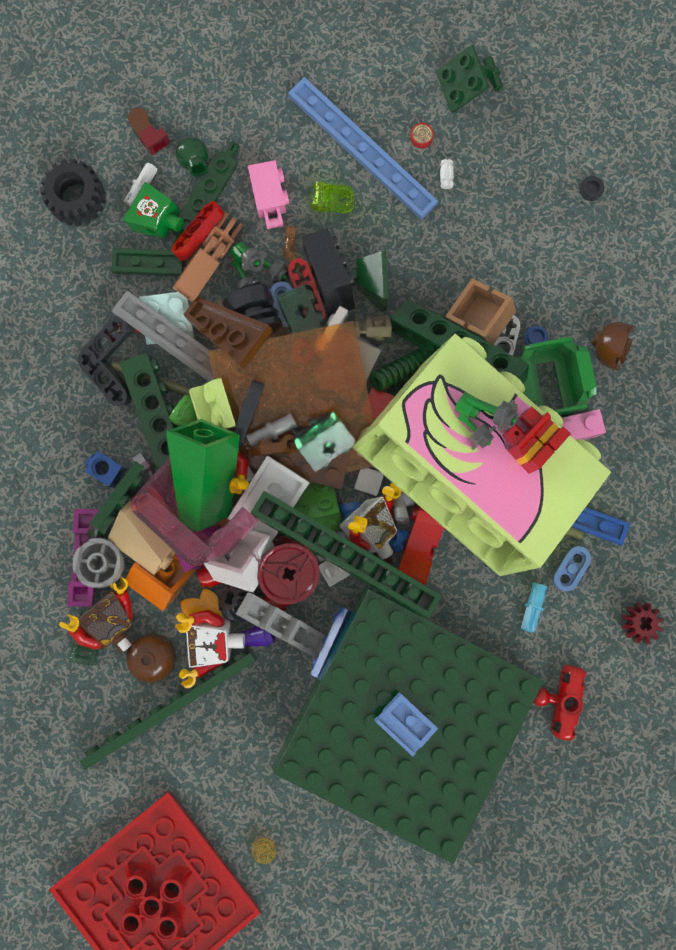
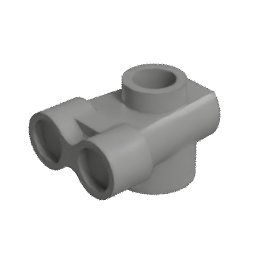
M402 491L401 495L394 499L393 503L397 525L410 523L407 507L415 506V502Z

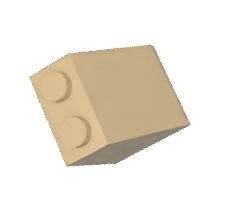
M148 484L119 511L107 540L111 541L122 552L155 575L161 568L165 570L173 560L172 556L176 554L172 545L179 542V536L187 531L154 487Z

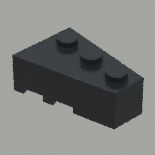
M328 228L302 236L304 252L312 274L319 286L321 298L325 301L328 317L330 318L332 314H335L339 306L348 311L355 309L352 292L355 282L352 273H347L345 270L347 263L343 253L339 255L337 251L340 248L336 236L331 237Z

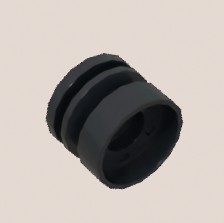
M265 284L242 288L233 292L222 301L223 307L269 325L272 330L271 334L283 326L281 318L277 317L279 314L278 309L270 308L274 304V299L269 286Z

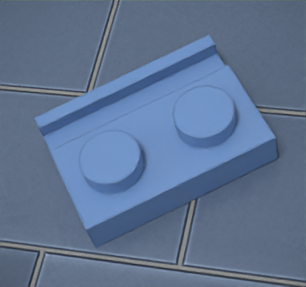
M400 692L382 710V713L374 719L381 728L412 756L438 730Z

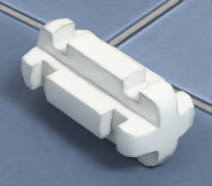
M444 159L440 164V187L442 189H451L454 184L453 160Z

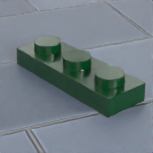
M112 248L111 272L113 274L180 276L183 272L184 261H180L171 250Z

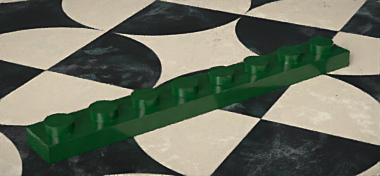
M245 651L232 658L234 663L227 668L223 664L211 672L213 677L206 681L203 677L200 678L192 686V690L186 694L180 691L169 698L171 703L164 708L159 704L148 712L150 717L143 721L140 717L127 725L128 731L123 734L117 731L106 738L108 742L106 745L100 748L97 744L84 752L87 757L80 761L84 770L257 660L254 653L246 654Z

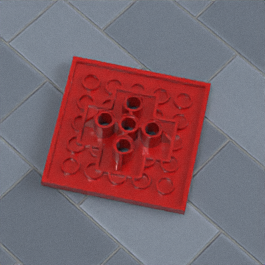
M170 790L49 889L93 950H217L261 914L260 907ZM132 880H141L143 887H135ZM175 883L178 885L179 891L169 890L168 884ZM153 899L157 901L159 907L152 908L149 906L148 900ZM133 916L137 918L139 924L130 923L128 917ZM169 920L173 922L175 927L167 928L164 926L163 921Z

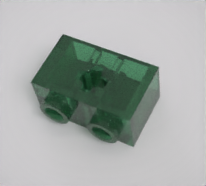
M304 284L277 295L276 300L294 343L320 333L323 330L324 320L319 311L315 312L312 304L315 302L314 296L310 289L306 290ZM299 307L302 311H307L306 315L304 316L305 319H303L301 315H296Z
M335 412L295 440L298 450L315 472L320 468L322 469L330 465L332 460L340 454L347 453L356 443Z

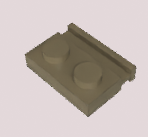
M355 315L356 337H360V333H367V337H371L373 340H385L386 337H391L392 327L389 315H366V319H359V315Z

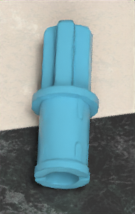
M532 583L528 603L524 605L526 611L521 629L531 633L536 631L540 612L544 611L542 605L548 589L545 585Z

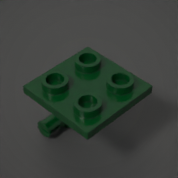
M472 44L436 70L451 113L456 112L490 88L487 79L491 80L494 91L503 88L499 76L501 72L495 66L493 57L485 58L483 60L485 66L481 65L475 47Z

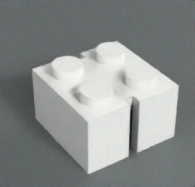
M229 525L218 540L229 561H227L220 547L215 545L203 561V564L215 581L254 592L259 584L257 578L258 566L264 555L275 546L269 535Z

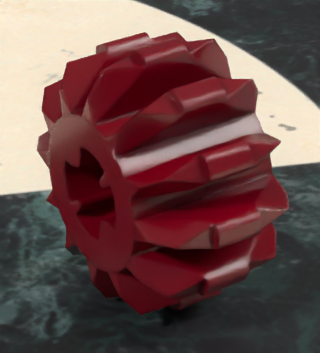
M637 602L634 608L628 606L626 610L630 615L621 616L622 619L627 620V623L622 624L621 628L629 629L625 636L627 638L633 637V642L638 644L641 640L644 644H649L650 638L653 640L659 639L656 631L663 632L664 628L658 626V623L663 622L664 618L656 617L660 610L657 608L652 609L650 603L642 605L640 602ZM640 619H645L644 628L639 627L642 624Z

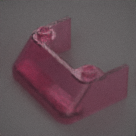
M170 457L136 493L130 505L132 512L186 563L192 566H200L230 553L258 522L251 513L242 507L224 528L217 530L210 538L202 531L190 529V527L179 520Z

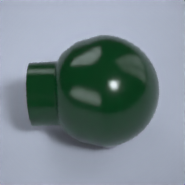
M195 137L183 139L176 149L177 161L184 169L189 170L192 176L203 175L207 171L206 162L208 160V149L205 143Z

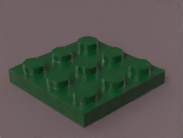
M136 461L90 522L86 536L91 539L98 536L104 537L110 529L114 517L117 518L119 511L126 505L128 498L131 499L139 489L144 478L141 475L144 466Z

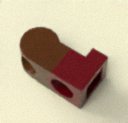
M134 108L129 112L128 121L134 133L151 156L170 144L166 132L163 128L156 131L151 124L147 112L143 108Z

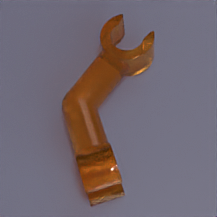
M287 226L283 250V256L289 262L298 259L293 253L296 227ZM296 264V273L300 278L304 279L303 274L299 271L301 268L300 264Z

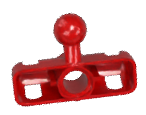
M569 664L564 665L561 669L557 695L550 694L545 688L541 687L533 702L538 707L545 706L548 703L555 704L551 733L556 738L570 741L575 738V727L578 725L579 714L583 709L584 679L587 677V674L582 667ZM564 672L570 674L569 683L563 682ZM573 697L574 705L570 708H565V700ZM555 721L561 723L560 732L554 730Z

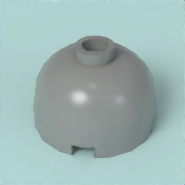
M92 538L76 550L73 557V571L77 574L82 584L92 588H105L113 584V582L116 583L122 576L125 568V558L122 551L111 541L103 538Z

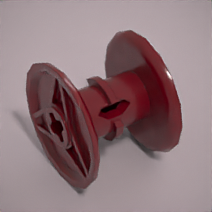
M281 533L277 534L272 541L275 547L264 555L258 566V582L261 590L269 599L279 604H295L305 600L314 592L319 582L320 568L317 558L309 549Z

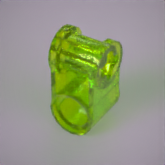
M326 182L313 183V201L310 202L309 206L311 210L345 214L354 209V191L350 186ZM342 197L350 198V200L346 203H342L339 201V199Z

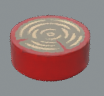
M426 123L416 124L410 134L411 143L417 148L428 147L434 137L432 127Z

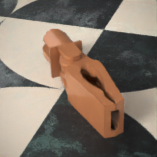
M224 211L223 217L203 241V249L200 248L194 254L172 287L191 302L197 298L220 264L217 259L223 258L243 227V224L240 222L229 236L228 233L237 220L232 217L223 230L219 229L229 215L226 211Z

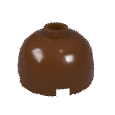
M613 322L606 325L601 333H595L592 345L596 346L595 356L603 366L620 371L621 368L618 363L619 361L621 364L625 362L633 339L629 338L630 332L635 333L636 326L628 323Z
M156 633L145 634L135 639L129 647L126 656L127 667L130 673L138 680L147 683L159 682L169 676L175 667L177 659L172 642L165 636Z

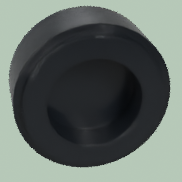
M595 176L587 177L580 185V194L588 201L599 199L604 192V183Z

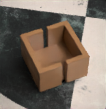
M472 278L445 317L446 320L461 325L464 330L474 335H479L486 342L494 345L515 314L516 308L512 297L495 289L491 292L489 286Z

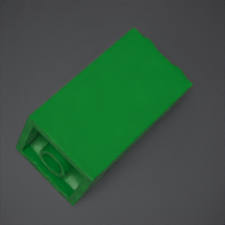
M203 419L167 431L179 522L190 527V529L201 531L229 517L231 514L234 493L230 492L229 485L231 480L235 478L239 434Z

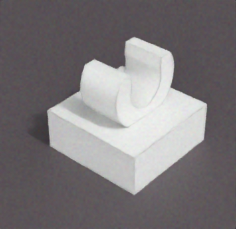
M329 561L319 565L320 572L329 587L350 575Z

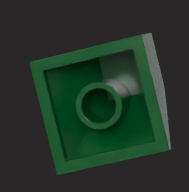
M380 251L357 259L356 268H352V276L354 282H357V290L378 309L386 311L389 299L386 251Z

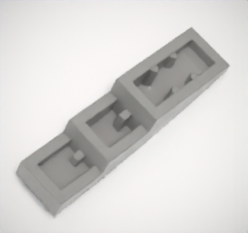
M250 592L246 594L236 615L314 658L319 656L326 635Z

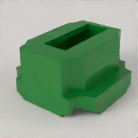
M572 337L534 343L523 347L520 358L529 364L528 379L523 384L525 387L523 394L537 407L544 406L536 365L553 362L563 408L554 411L560 417H564L587 409L588 399L597 394V386L587 347L576 345Z

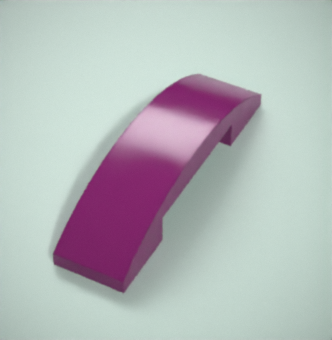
M74 509V555L80 546H83L91 539L86 535L89 524L99 509ZM72 571V582H69L67 606L92 607L97 588L82 584L77 574Z

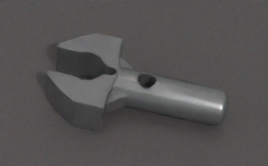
M141 452L134 456L132 459L134 462L136 461L144 466L142 472L149 478L157 491L164 493L160 477L151 467L146 457Z

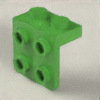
M310 482L294 508L334 532L340 530L342 521L334 487Z

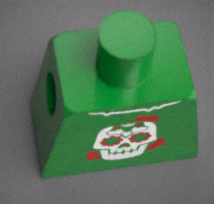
M144 182L123 218V221L134 232L161 239L167 236L170 229L179 232L184 226V220L178 217L180 210L175 203L146 182Z

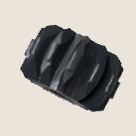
M226 585V590L222 591V598L218 600L221 602L218 610L222 612V617L236 623H243L245 619L236 615L246 594L250 591ZM254 590V592H250V593L254 594L255 596H258V594H259V593L256 592L255 590Z

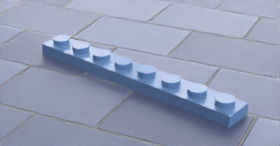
M305 77L288 92L289 98L421 221L438 204V200Z

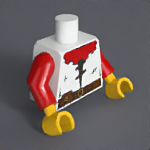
M211 610L191 613L189 617L184 613H178L176 616L178 622H183L176 624L175 627L179 632H186L189 667H193L192 671L182 669L179 673L181 679L188 677L187 680L181 682L185 688H190L195 684V677L200 678L228 662L232 648H244L245 646L244 633H231L230 621Z

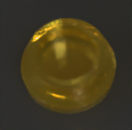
M261 837L253 843L251 853L255 861L267 864L275 858L277 849L273 840Z

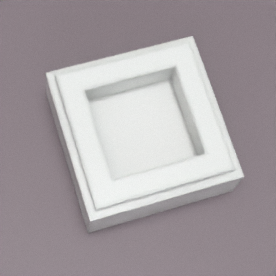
M361 466L354 489L377 497L384 475L381 472Z

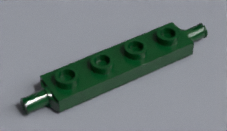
M231 142L225 153L216 151L207 167V171L202 175L179 215L184 220L182 230L179 232L172 230V233L176 236L173 244L206 204L218 201L238 166V162L233 158L240 148L237 143Z

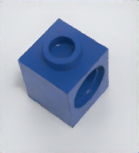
M97 451L96 454H92L87 460V468L84 472L114 489L127 468ZM103 463H108V472L101 475L99 472L100 466Z

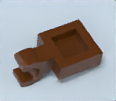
M294 435L283 436L277 443H273V439L259 440L257 446L250 448L251 458L295 453L296 448L289 449L286 445L288 440L294 439Z

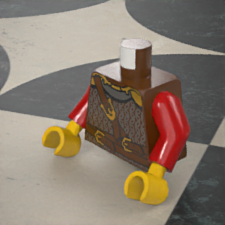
M121 576L118 586H116L115 582L110 585L116 591L115 593L111 591L78 618L67 614L70 618L69 625L64 622L59 623L61 628L68 630L78 645L94 650H104L112 643L121 654L132 645L124 635L132 626L133 613L127 591L128 582Z

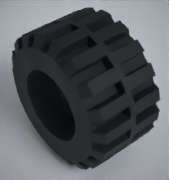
M65 159L61 160L60 165L53 164L51 171L47 169L45 172L47 177L41 180V184L44 187H40V193L43 195V202L60 222L64 221L69 226H72L73 222L76 226H81V222L84 221L87 225L91 223L90 218L93 217L96 220L99 217L97 211L102 212L104 209L101 203H106V197L104 196L106 192L97 174L90 166H87L82 161L78 164L76 159H71L70 163H68ZM76 184L85 186L83 194L77 200L71 202L62 200L63 194L68 187Z

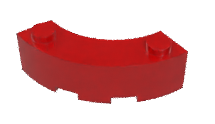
M414 506L410 517L414 522L401 556L398 570L426 586L435 551L432 547L437 548L444 527L420 506Z

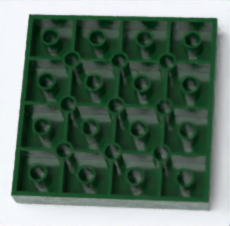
M364 587L272 766L273 773L454 864L544 681ZM399 692L438 728L430 739L415 752L414 756L410 755L374 720Z

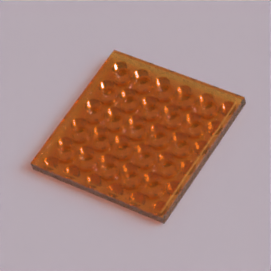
M354 321L267 338L244 369L221 349L208 351L214 380L222 379L235 425L237 424L252 380L255 379L265 383L247 435L265 427V423H272L289 413L292 415L297 426H309L308 418L331 412L338 438L328 441H353L354 445L358 441L361 431L374 422ZM236 426L227 430L234 432ZM292 429L277 436L278 439L275 441H279L281 437L286 435H294ZM247 437L241 450H238L248 459L251 445ZM294 438V439H292V440H288L287 442H296V441H295V438ZM313 438L305 440L308 442H314ZM354 448L351 449L346 472L374 467L363 456H359ZM249 467L255 476L259 469Z

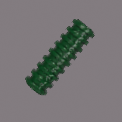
M419 347L411 353L396 359L394 362H390L388 365L373 371L370 374V382L373 388L378 392H382L412 376L430 357V354Z

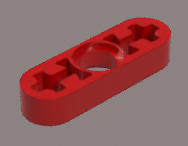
M212 201L206 204L173 244L171 251L180 261L188 259L223 217L224 211L217 202Z
M300 258L294 259L288 266V272L306 321L310 325L318 326L326 318L325 309L308 263ZM296 264H300L301 267L305 266L306 269L303 270V276L305 279L310 277L311 281H304L298 286L296 285V281H300L298 274H293L292 272L296 269ZM304 286L313 288L314 295L312 298L304 299L301 297L300 291ZM316 299L319 303L314 304L317 312H322L318 321H315L313 318L309 319L308 315L312 314L310 306L304 307V304H310Z

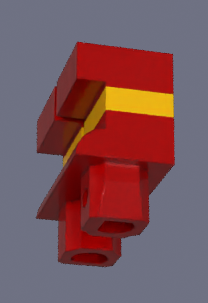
M532 406L519 416V419L528 427L525 431L515 423L512 428L507 429L503 434V437L511 445L507 451L528 474L539 470L555 453L554 451L571 435L564 426L559 428L551 420V415L548 412L541 415Z

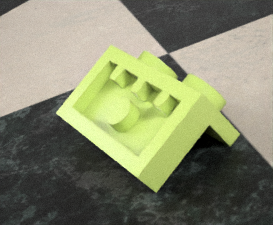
M221 378L189 390L198 420L203 419L224 429L236 426Z

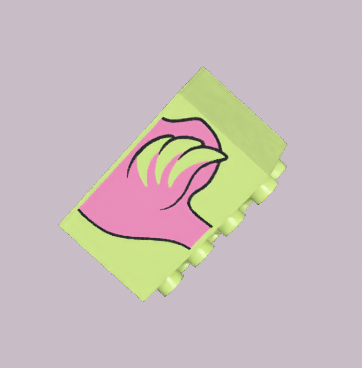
M454 334L419 367L352 448L499 576L541 568L610 475L611 471L599 462L601 454L594 445L582 439L575 440L569 436L539 470L528 474L507 451L511 447L503 437L507 429L505 428L502 432L498 431V425L493 423L494 415L484 410H481L476 419L470 417V420L478 428L483 424H486L489 428L495 426L496 429L491 433L494 439L491 441V445H487L484 448L479 445L475 450H472L471 448L474 443L469 438L474 432L465 423L458 420L460 413L455 411V406L464 392L497 407L503 401L510 403L514 400L518 405L516 424L523 431L528 427L519 419V416L531 406L541 415L548 412L551 415V420L559 428L562 427L563 420L553 409L543 405L537 407L523 394L525 392L523 383L516 376L504 371L499 373L485 360L487 354L478 342L468 337L461 339L458 335Z

